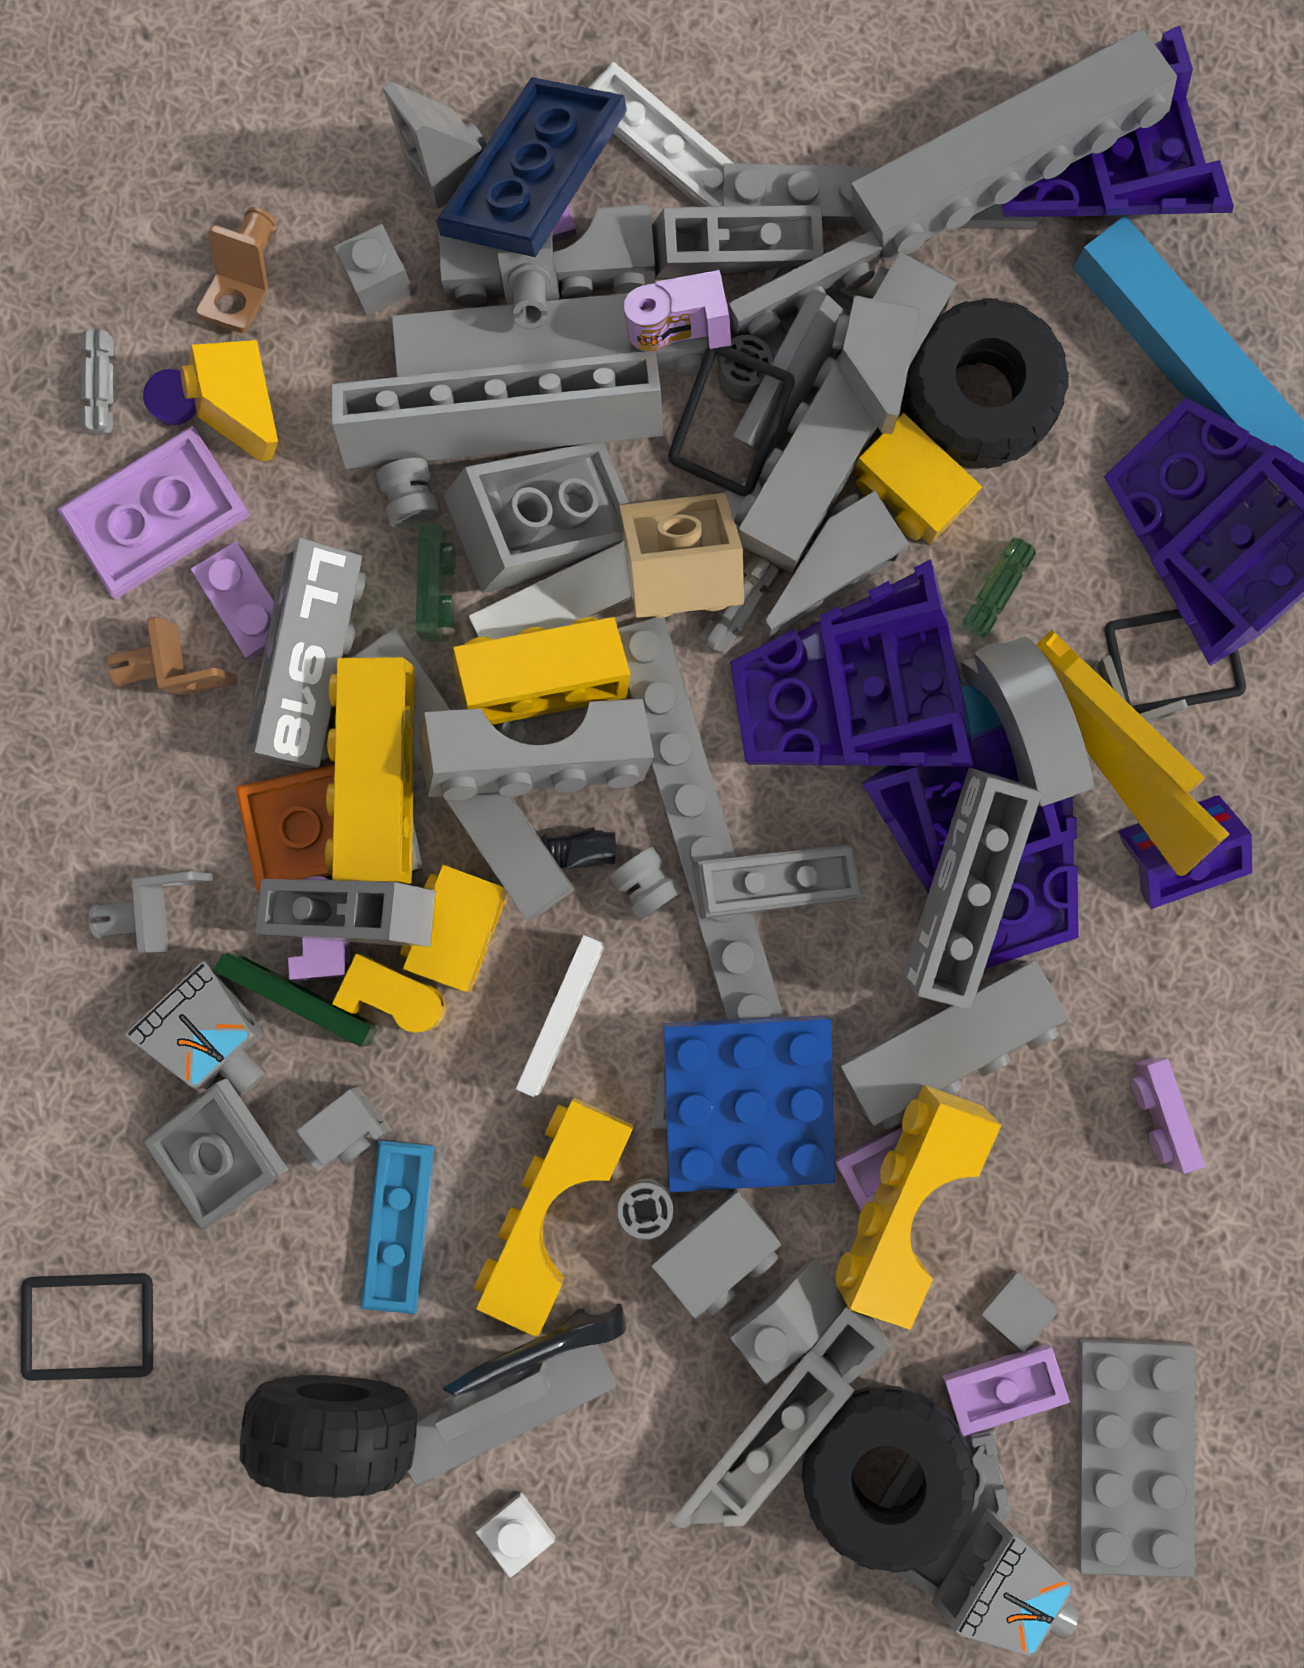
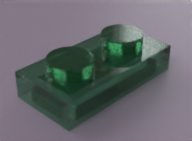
M419 525L415 632L422 642H444V628H453L454 598L453 595H445L446 575H455L456 547L454 542H447V537L441 525Z

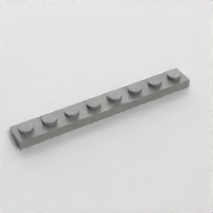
M652 618L618 628L630 671L629 691L632 699H643L654 753V760L651 765L727 1020L784 1017L753 913L701 919L693 864L699 861L735 858L736 855L665 618Z

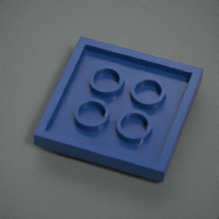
M828 1015L662 1023L669 1192L835 1183L831 1019Z

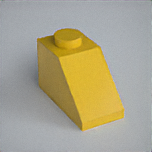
M257 340L191 345L188 365L181 366V382L185 398H194L198 418L260 462L272 460L278 444V438Z

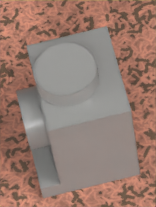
M358 1086L349 1089L299 1128L297 1133L304 1141L299 1145L304 1157L316 1170L321 1171L337 1158L344 1166L371 1146L365 1136L370 1134L374 1140H377L392 1129Z

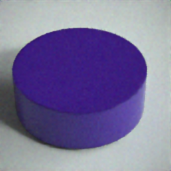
M175 369L161 370L147 381L143 391L144 404L159 422L166 425H180L189 421L196 414L194 398L186 399L184 396L181 371Z

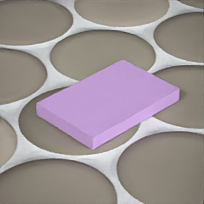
M193 425L57 509L111 597L115 600L251 516Z

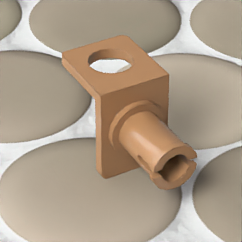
M258 207L248 208L236 232L216 225L211 226L208 236L216 275L197 307L196 311L199 319L239 333H245L248 330L269 286L263 252L278 228L276 227L277 222L275 218L266 210ZM228 294L238 295L246 301L245 307L234 314L222 313L215 305L220 297Z
M156 616L147 619L150 646L121 653H111L107 659V665L119 664L120 668L108 670L111 680L118 687L156 678L158 689L177 695H186L237 684L235 674L218 668H209L185 674L177 624Z

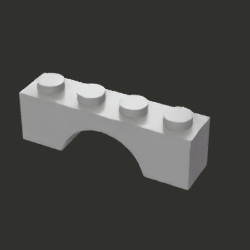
M651 204L597 208L594 219L586 233L569 247L553 252L558 290L563 297L567 299L589 297L592 295L593 290L614 289L616 294L630 293L637 287L655 283ZM438 229L441 282L447 300H456V303L459 305L473 307L486 303L487 297L505 296L498 249L440 236Z
M643 699L589 702L579 728L569 737L547 745H529L506 737L494 728L481 709L424 712L419 735L427 796H443L451 801L466 800L479 793L499 792L503 796L514 797L526 794L532 789L554 788L557 792L567 793L580 790L586 785L608 784L611 788H627L644 780L654 760Z

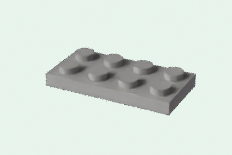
M1078 1340L1077 1569L1081 1574L1195 1578V1346L1190 1342Z

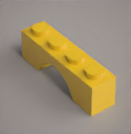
M924 1084L917 1100L914 1099L908 1104L902 1120L903 1132L894 1151H890L885 1156L881 1165V1182L872 1202H867L860 1213L858 1235L851 1251L843 1254L837 1266L836 1286L850 1310L911 1330L933 1281V1278L920 1259L912 1251L910 1236L912 1222L922 1202L938 1187L961 1178L979 1177L1002 1126L982 1105Z
M573 1098L568 1108L558 1104L544 1134L554 1139L546 1158L542 1159L536 1155L534 1156L521 1184L522 1187L530 1190L522 1210L515 1207L510 1208L498 1234V1238L507 1243L498 1262L490 1258L486 1260L474 1286L475 1290L483 1293L476 1308L477 1310L536 1338L539 1337L565 1278L552 1263L544 1245L543 1223L546 1211L551 1202L561 1192L575 1184L595 1180L609 1181L634 1125L576 1098Z

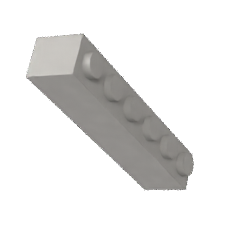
M1142 28L851 183L853 216L864 233L871 230L875 233L883 248L880 256L883 263L897 256L899 252L908 255L916 251L926 240L946 229L954 230L960 228L980 211L994 204L1000 205L1009 202L1022 189L1043 178L1051 179L1058 176L1071 163L1090 153L1096 154L1107 150L1118 138L1139 127L1147 128L1156 124L1170 110L1177 75Z
M899 252L890 269L884 266L879 268L866 296L876 300L921 308L909 363L910 367L938 316L945 313L957 282ZM842 352L837 360L829 356L824 362L814 382V386L820 390L812 404L808 405L804 402L800 404L787 429L789 433L793 434L784 452L775 448L761 473V477L767 480L757 498L748 494L734 519L735 524L740 526L738 535L742 547L762 558H766L791 574H794L855 469L859 457L864 453L878 429L839 371Z
M629 293L546 301L548 318L545 324L536 329H525L515 323L513 315H515L513 314L514 304L393 315L392 323L397 377L642 352L631 344L627 334L624 301ZM707 337L671 342L666 348L657 351L658 371L677 369V373L682 376L697 375L706 349L709 346ZM716 354L712 366L718 364V354Z
M642 351L332 384V426L345 469L386 465L405 458H422L428 461L664 436L661 388L656 352Z

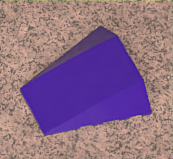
M1180 25L1164 32L1161 41L1155 43V46L1177 75L1169 112L1156 124L1147 128L1139 127L1118 138L1107 150L1096 154L1090 153L1071 163L1058 176L1051 179L1043 178L1022 189L1012 200L1000 204L1003 217L1232 213L1234 205L1221 161L1205 162L1186 98L1193 67Z
M1185 398L1104 476L1210 666L1262 635L1304 597V463L1294 458L1292 454L1251 435L1246 429Z
M931 559L914 567L915 572L893 584H890L888 580L869 590L870 596L842 610L836 607L820 615L819 622L799 632L793 629L730 662L744 757L748 765L973 766L971 728L952 633Z
M1003 725L971 735L973 766H887L861 783L927 894H929L969 767L1019 781L1012 750ZM1073 796L1042 807L1038 805L985 969L1079 938L1078 867L1074 865L1073 842L1074 839H1077V817L1073 816Z

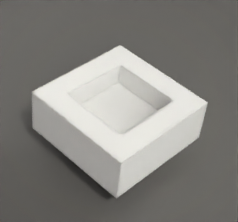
M522 1492L479 1525L476 1530V1534L510 1578L552 1545L556 1538Z

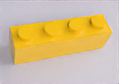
M403 657L337 658V674H331L329 679V699L331 705L336 707V728L329 730L327 747L330 760L335 761V782L328 785L326 805L329 816H334L333 838H329L326 843L325 863L327 870L333 872L332 881L412 884L416 667Z

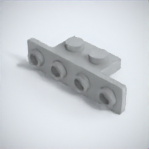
M589 1345L558 1354L494 1385L462 1395H450L444 1400L446 1406L417 1420L413 1463L411 1469L408 1470L412 1482L419 1485L614 1389L616 1379L600 1345Z

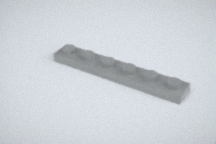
M724 163L722 172V206L821 205L822 226L860 227L853 216L851 183L880 167ZM994 204L973 215L960 228L1034 229L1038 222V217H1003L1001 206Z

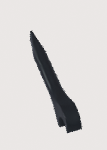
M618 1303L609 1312L596 1315L585 1313L584 1308L577 1309L568 1320L555 1330L484 1362L443 1387V1390L453 1396L462 1395L494 1385L558 1354L589 1345L610 1342L620 1337L626 1330L623 1307Z

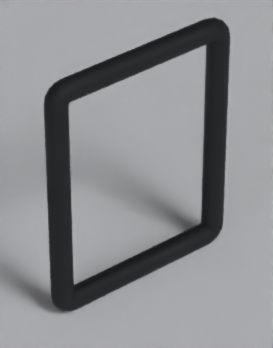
M708 346L668 453L669 462L679 469L745 497L748 494H752L794 389V376L786 370L729 346L709 349ZM716 354L784 382L745 485L679 457Z
M1178 609L1113 620L1106 624L1105 637L1109 655L1112 658L1126 702L1129 704L1130 700L1115 630L1180 619L1182 616ZM1239 650L1229 654L1236 687L1133 705L1132 707L1141 714L1184 699L1187 705L1191 706L1241 696L1246 690V682Z
M145 1273L37 1276L24 1280L21 1285V1374L26 1380L145 1377L152 1372L153 1282L149 1275ZM142 1284V1366L32 1370V1288Z

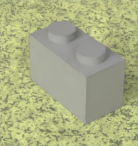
M732 1189L654 1255L651 1259V1266L694 1319H696L705 1310L712 1316L724 1308L736 1295L732 1287L748 1273L755 1279L766 1272L777 1261L778 1255L774 1251L782 1244L777 1235L738 1189Z

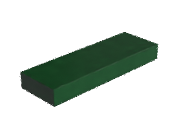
M222 953L213 970L360 1047L369 1046L378 1030L376 1028L377 1025L369 1020L332 1005V1001L239 953Z

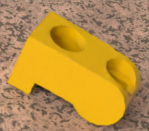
M362 954L355 955L332 1005L352 1014L360 1013L364 1003H367L393 1015L398 1026L405 1031L413 1033L430 1031L437 1027L444 1018L446 1010L445 1001L440 992L435 988Z

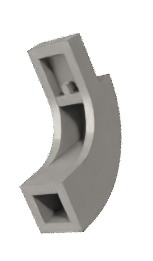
M1024 636L1006 643L984 646L974 653L973 658L961 661L966 682L987 697L1001 720L1012 750L1019 782L1042 792L1038 805L1042 807L1095 789L1086 748L1073 709L1055 671L1036 644Z

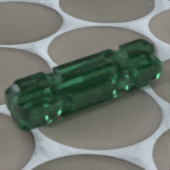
M1013 538L1007 544L1000 556V559L1003 561H998L975 599L977 604H973L962 620V627L969 633L980 638H984L990 633L998 619L996 614L999 615L1003 611L1022 579L1023 574L1021 571L1025 572L1036 555V549L1031 544L1020 538Z

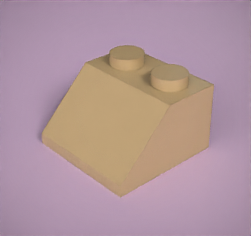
M725 493L619 505L629 585L636 618L647 616L663 618L679 612L696 610L719 611L728 606L744 605L743 548Z

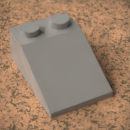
M604 442L582 444L468 466L463 469L443 495L481 593L529 582L583 561L623 542L622 526L619 521V505L629 504Z

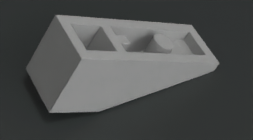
M391 82L383 90L407 168L438 208L451 199L487 145L486 141L472 122L464 125L452 108Z
M821 205L664 207L652 224L655 279H672L720 270V274L723 276L804 265L824 255Z
M876 491L862 499L857 494H853L830 510L832 517L826 522L765 620L763 632L767 639L772 638L904 557L910 544Z
M261 879L255 934L382 945L430 947L436 891L397 882Z

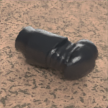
M595 827L572 832L568 835L550 836L548 838L546 832L539 836L560 868L571 869L615 864V832H603V830H595Z

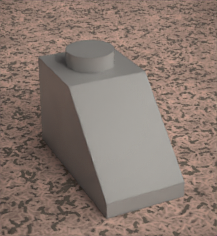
M854 295L850 316L843 314L838 316L832 348L843 350L839 371L881 433L892 435L899 416L921 308Z
M814 1257L728 1325L730 1338L763 1382L767 1384L810 1350L845 1309L847 1304L834 1281Z

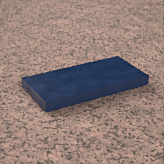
M531 77L437 218L436 223L440 236L536 258L627 112L625 96Z

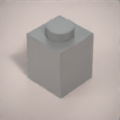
M383 224L334 246L366 316L414 294L406 270Z

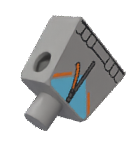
M202 961L125 1035L130 1041L189 1086L195 1089L206 1088L218 1077L222 1076L223 1079L227 1078L237 1094L242 1097L266 1076L263 1070L246 1053L264 1033L231 981L213 971L217 962Z
M988 1508L931 1602L955 1633L1026 1656L1037 1653L1049 1632L1061 1639H1065L1075 1631L1078 1623L1076 1607L1067 1602L1072 1593V1583L1041 1552Z

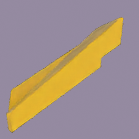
M1051 629L1036 645L1049 661L1068 697L1087 753L1175 873L1180 876L1186 875L1230 835L1190 795L1206 778Z

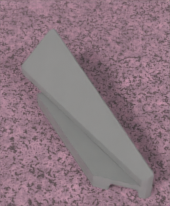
M846 1306L672 1519L671 1523L676 1528H686L690 1524L723 1523L724 1527H744L855 1391L849 1384L892 1346V1343L872 1317L852 1311Z

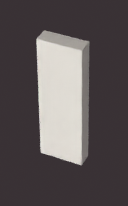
M583 935L516 1090L532 1097L541 1093L604 950L601 942Z

